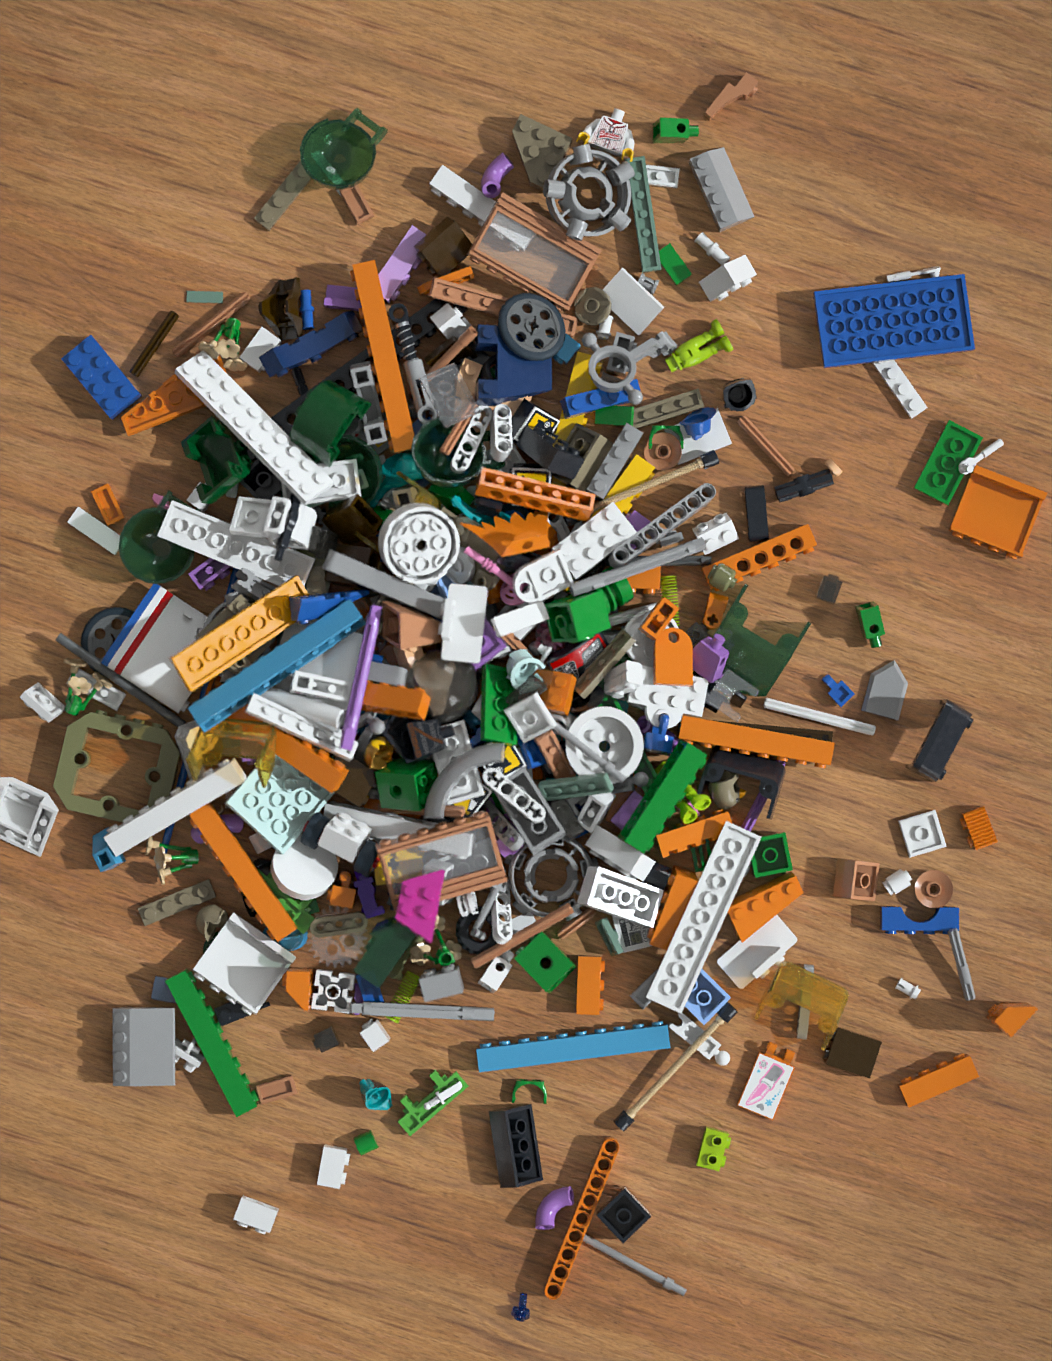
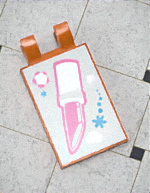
M769 1041L765 1053L758 1052L737 1106L773 1120L795 1066L790 1065L795 1053L787 1049L783 1059L773 1055L777 1044Z

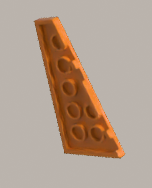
M219 355L217 359H213L227 373L221 356ZM174 374L156 391L151 392L145 400L125 413L121 420L129 437L206 407V405Z

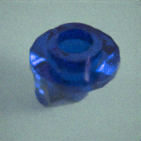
M520 1293L519 1307L514 1306L511 1311L514 1319L520 1322L530 1318V1309L526 1308V1293Z

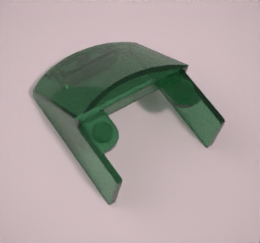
M744 584L712 636L713 639L715 634L722 635L725 638L722 646L729 651L722 675L717 680L724 682L727 686L740 691L742 694L766 697L791 659L811 623L806 622L797 637L792 634H784L776 645L771 644L742 626L748 616L747 608L739 602L749 586Z
M396 915L382 920L375 925L369 933L373 937L364 947L367 951L354 968L357 974L377 988L382 985L417 935L407 926L397 922Z

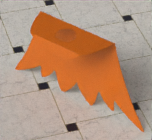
M540 511L535 518L532 512H530L526 517V521L514 512L510 523L495 516V527L485 522H482L484 528L460 523L483 539L501 557L550 547L547 529L548 512Z

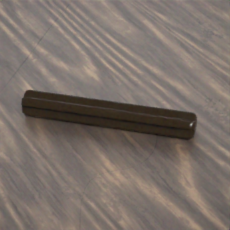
M171 310L130 369V373L135 377L140 376L178 320L179 315Z

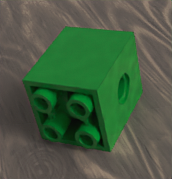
M602 590L589 591L576 597L570 594L544 604L550 618L547 620L552 642H580L594 637L596 633L611 628Z
M395 758L386 764L385 768L375 772L381 808L418 812L425 808L428 794L438 775L435 761L416 760L406 764L402 758Z
M541 932L529 939L530 943L527 946L523 945L516 951L515 954L517 956L514 959L545 992L551 993L577 966L546 933ZM550 959L551 966L548 969H544V961Z

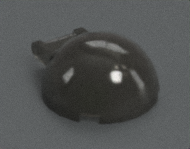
M442 648L429 650L426 652V655L420 660H416L412 665L407 677L406 687L413 690L414 688H421L431 698L424 721L439 720L441 724H450L462 719L473 710L479 695V678H482V673L477 672L470 663L444 661L441 658Z

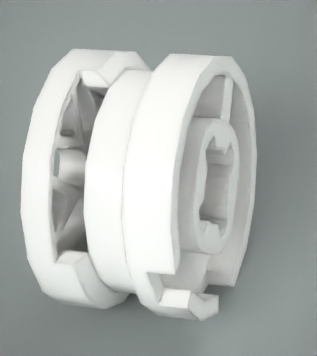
M475 892L457 896L458 907L462 917L468 916L470 913L473 915L478 914V911H476L478 903Z

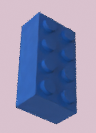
M89 335L61 358L112 420L142 397L92 335Z

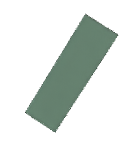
M187 291V302L223 303V292Z

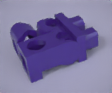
M355 872L357 881L353 883L355 888H358L362 904L361 912L365 914L366 919L385 913L384 906L378 907L374 896L376 894V886L373 884L375 882L374 876L365 877Z

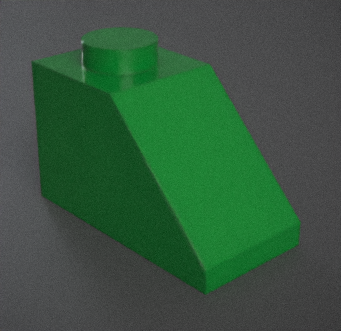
M438 476L427 490L454 515L462 513L460 509L452 505L451 499L454 495L459 496L469 506L475 499L462 485Z

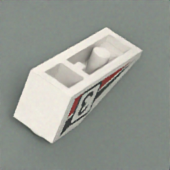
M295 671L292 675L289 693L349 702L353 683Z

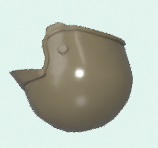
M207 905L198 912L196 926L205 939L210 941L215 934L216 928L222 929L229 917L226 910L219 906Z

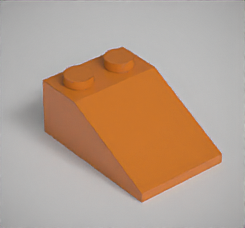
M537 669L535 673H538L544 682L532 691L522 692L518 690V702L537 692L549 713L568 716L577 679L572 674Z

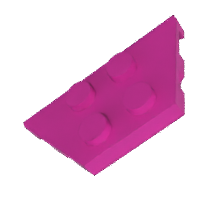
M438 870L402 882L396 921L403 926H407L413 933L420 935L428 943H432L445 875L444 870Z

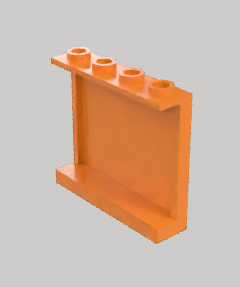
M975 465L969 476L949 531L953 532L952 535L957 538L963 539V537L971 539L970 543L981 546L982 543L987 545L990 551L999 553L1000 550L1005 552L1008 558L1014 560L1017 557L1022 558L1024 548L1042 502L1047 496V492Z

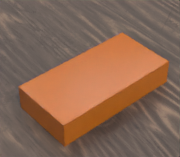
M108 483L91 491L107 526L125 519Z

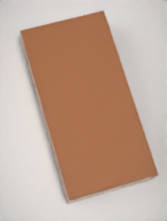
M356 182L339 191L357 226L374 217Z
M293 1075L255 1086L260 1105L298 1094Z

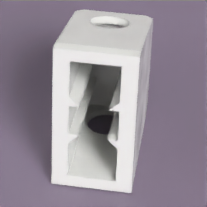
M508 950L501 954L500 957L498 956L493 959L478 981V984L494 994L513 965L510 964V961L515 954ZM497 965L502 967L501 972L496 970Z

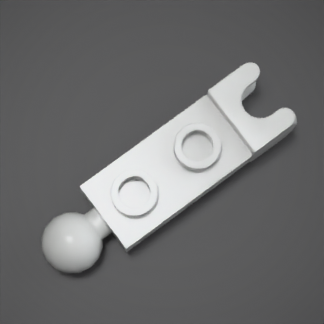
M678 1012L682 1023L678 1026L669 1023L668 1027L691 1045L705 1031L685 1014ZM711 1036L697 1048L709 1060L714 1056L716 1063L720 1066H725L730 1061L728 1052L719 1051L718 1049L721 1044Z

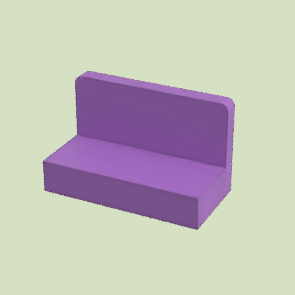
M327 285L324 307L359 311L358 308L362 307L360 300L356 301L354 289L358 288Z

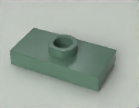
M607 917L596 921L595 925L610 955L615 956L624 952L618 941V934L615 929H612Z

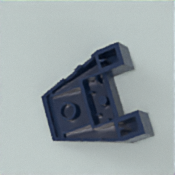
M497 325L477 326L478 335L475 337V351L495 352V380L478 379L475 386L476 406H497L504 402H512L526 396L530 397L552 391V357L543 361L524 359L507 347ZM516 335V339L519 342H524L523 338ZM533 344L537 349H541V347Z

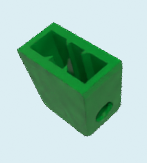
M659 118L653 124V144L684 143L689 137H698L699 135L698 125H689V119Z
M872 601L855 606L863 637L869 639L871 648L882 646L880 636L885 635L879 605ZM875 625V627L872 630H870V626Z

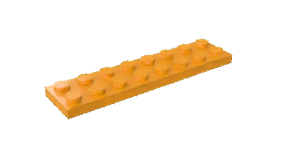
M297 575L169 658L189 692H192L297 622L291 620L289 597L309 595Z

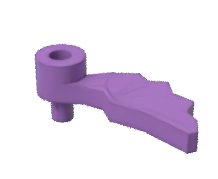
M354 983L355 1003H362L364 1000L359 985Z

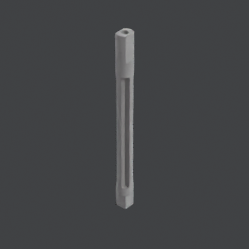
M700 537L570 584V592L573 597L604 587L706 550V543Z
M383 1002L351 1003L350 1005L351 1013H362V1015L494 1021L495 1012L494 1008Z

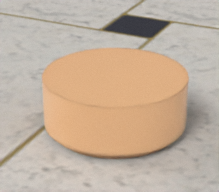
M830 458L825 462V465L836 476L843 472Z

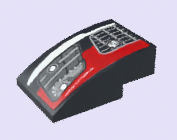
M602 632L596 633L594 637L584 641L567 642L564 648L549 654L547 664L552 671L572 674L578 680L609 643Z

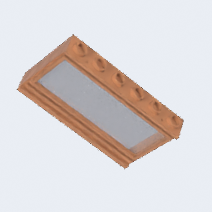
M502 192L498 196L467 255L470 256L469 259L478 265L480 262L483 263L491 273L496 274L498 272L502 274L505 281L511 284L515 282L520 285L519 288L524 292L529 293L531 291L549 300L559 312H563V310L569 311L602 250L584 239L577 241L566 236L567 230Z
M479 811L468 818L458 817L454 819V822H441L433 828H421L416 833H403L398 838L392 840L389 838L383 839L378 844H375L395 914L397 913L402 882L438 870L445 871L440 901L508 882L488 812Z

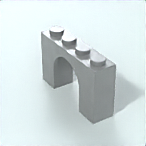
M370 361L352 364L350 370L357 394L372 404L363 417L368 445L387 441V432Z
M626 423L586 492L595 494V499L599 501L604 500L622 467L641 439L643 432Z

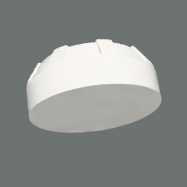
M300 834L283 855L275 851L270 870L276 885L284 894L286 893L300 900L317 898L329 890L337 875L338 862L334 853L321 846L312 849L302 844V834Z

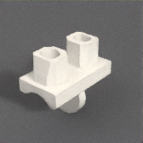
M176 1038L175 1062L177 1063L180 1057L186 1060L183 1067L191 1073L196 1067L198 1068L201 1065L205 1056L199 1053L201 1049L195 1046L197 1042L195 1038L192 1042L186 1039L182 1042Z

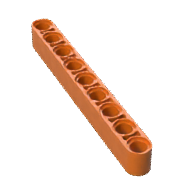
M609 1136L602 1141L545 1283L544 1292L549 1299L554 1300L560 1297L619 1151L618 1140L614 1137ZM613 1141L616 1144V1148L613 1151H608L605 1148L607 1142ZM601 1159H606L609 1165L607 1168L601 1169L598 1166V1162ZM594 1177H599L602 1180L601 1184L597 1187L591 1184V1180ZM591 1195L594 1197V1202L588 1205L584 1203V1197ZM584 1213L587 1215V1220L579 1222L576 1219L577 1215ZM572 1231H577L580 1237L577 1240H572L569 1234ZM565 1249H570L573 1252L570 1258L562 1256V1252ZM563 1267L566 1270L565 1274L557 1276L555 1274L556 1268ZM555 1285L558 1287V1292L550 1294L547 1290L548 1287Z

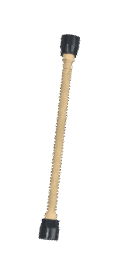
M714 450L700 455V458L693 462V464H688L668 474L666 473V475L664 474L639 486L637 485V487L630 488L628 491H623L619 495L616 494L596 504L594 503L593 512L607 507L612 502L616 503L627 497L629 498L634 494L636 495V493H641L697 468L707 469L718 465V456ZM563 516L568 527L582 521Z
M726 1002L717 1012L718 1016L712 1025L710 1024L707 1030L691 1044L690 1048L674 1062L673 1066L671 1065L668 1071L652 1085L651 1089L632 1108H629L627 1111L623 1110L613 1122L625 1132L635 1121L633 1118L636 1116V1112L652 1098L653 1094L672 1077L675 1071L691 1057L690 1055L713 1034L719 1025L724 1022L728 1023L738 1011L729 1002Z

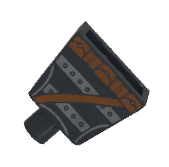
M439 720L407 723L414 753L419 761L447 748L445 739L455 736L453 725L442 727Z

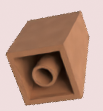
M382 601L383 638L400 650L442 642V637L439 635V623L441 622L417 609L389 601Z

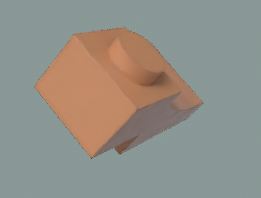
M746 72L735 87L728 83L706 110L704 116L711 120L728 104L741 98L744 100L749 96L752 98L758 91L756 87L758 81Z

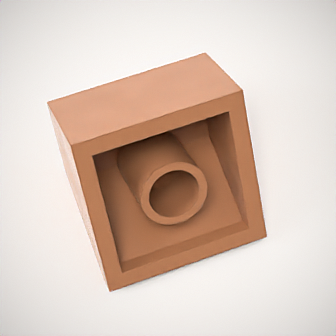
M838 858L833 896L875 901L880 863Z

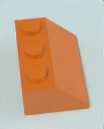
M290 968L283 974V986H286L288 994L304 1011H309L313 998L314 968Z
M1027 1002L999 1003L998 1005L994 1004L988 1010L989 1015L987 1018L1001 1032L1012 1037L1038 1009Z

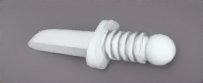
M459 1081L441 1093L435 1092V1098L426 1102L424 1109L429 1110L439 1102L442 1105L445 1104L444 1100L458 1092L462 1088V1083Z

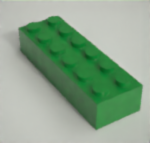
M680 739L618 837L642 853L649 851L654 844L653 839L656 834L659 835L664 829L663 823L673 815L675 811L674 806L684 798L685 789L688 785H692L696 779L695 774L697 770L702 769L705 765L707 755L690 743Z

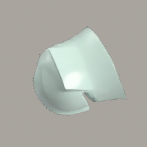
M526 649L516 650L509 654L510 658L506 665L508 676L506 678L511 680L515 689L528 692L536 689L544 682L539 674L535 673L538 667L546 668L540 660L533 658Z

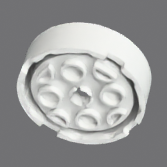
M411 503L396 509L387 517L379 533L378 547L383 562L395 575L410 583L426 584L443 577L452 564L455 563L459 553L460 540L456 526L446 514L429 504ZM422 539L426 543L425 547L418 550L416 544Z
M596 707L582 713L569 729L572 735L605 761H610L614 764V768L626 776V778L638 767L643 754V737L637 723L627 713L613 707ZM566 740L568 761L579 776L604 773L602 767ZM607 741L610 744V749L607 752H602L599 749L600 742ZM611 774L608 775L612 784L619 783Z

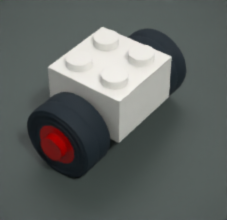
M316 812L306 822L301 837L302 844L312 849L321 846L351 863L357 857L353 870L365 877H369L380 864L376 843L369 840L373 829L368 827L367 824L358 822L348 814L338 812L332 819Z

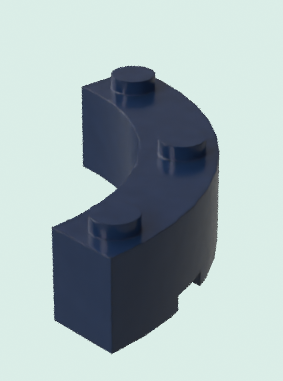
M354 311L344 312L324 324L325 329L321 328L318 331H311L297 338L290 345L285 343L261 355L259 359L268 376L273 377L277 375L280 378L286 375L289 370L309 361L314 363L322 358L321 355L346 341L352 342L359 338L358 334L363 331V328Z

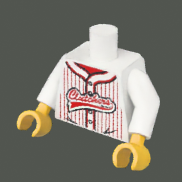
M614 108L611 118L603 115L601 119H595L577 137V143L579 140H583L585 142L584 145L588 143L590 147L621 157V160L624 157H629L630 162L633 160V134L628 129V124L622 122L625 113L622 110Z

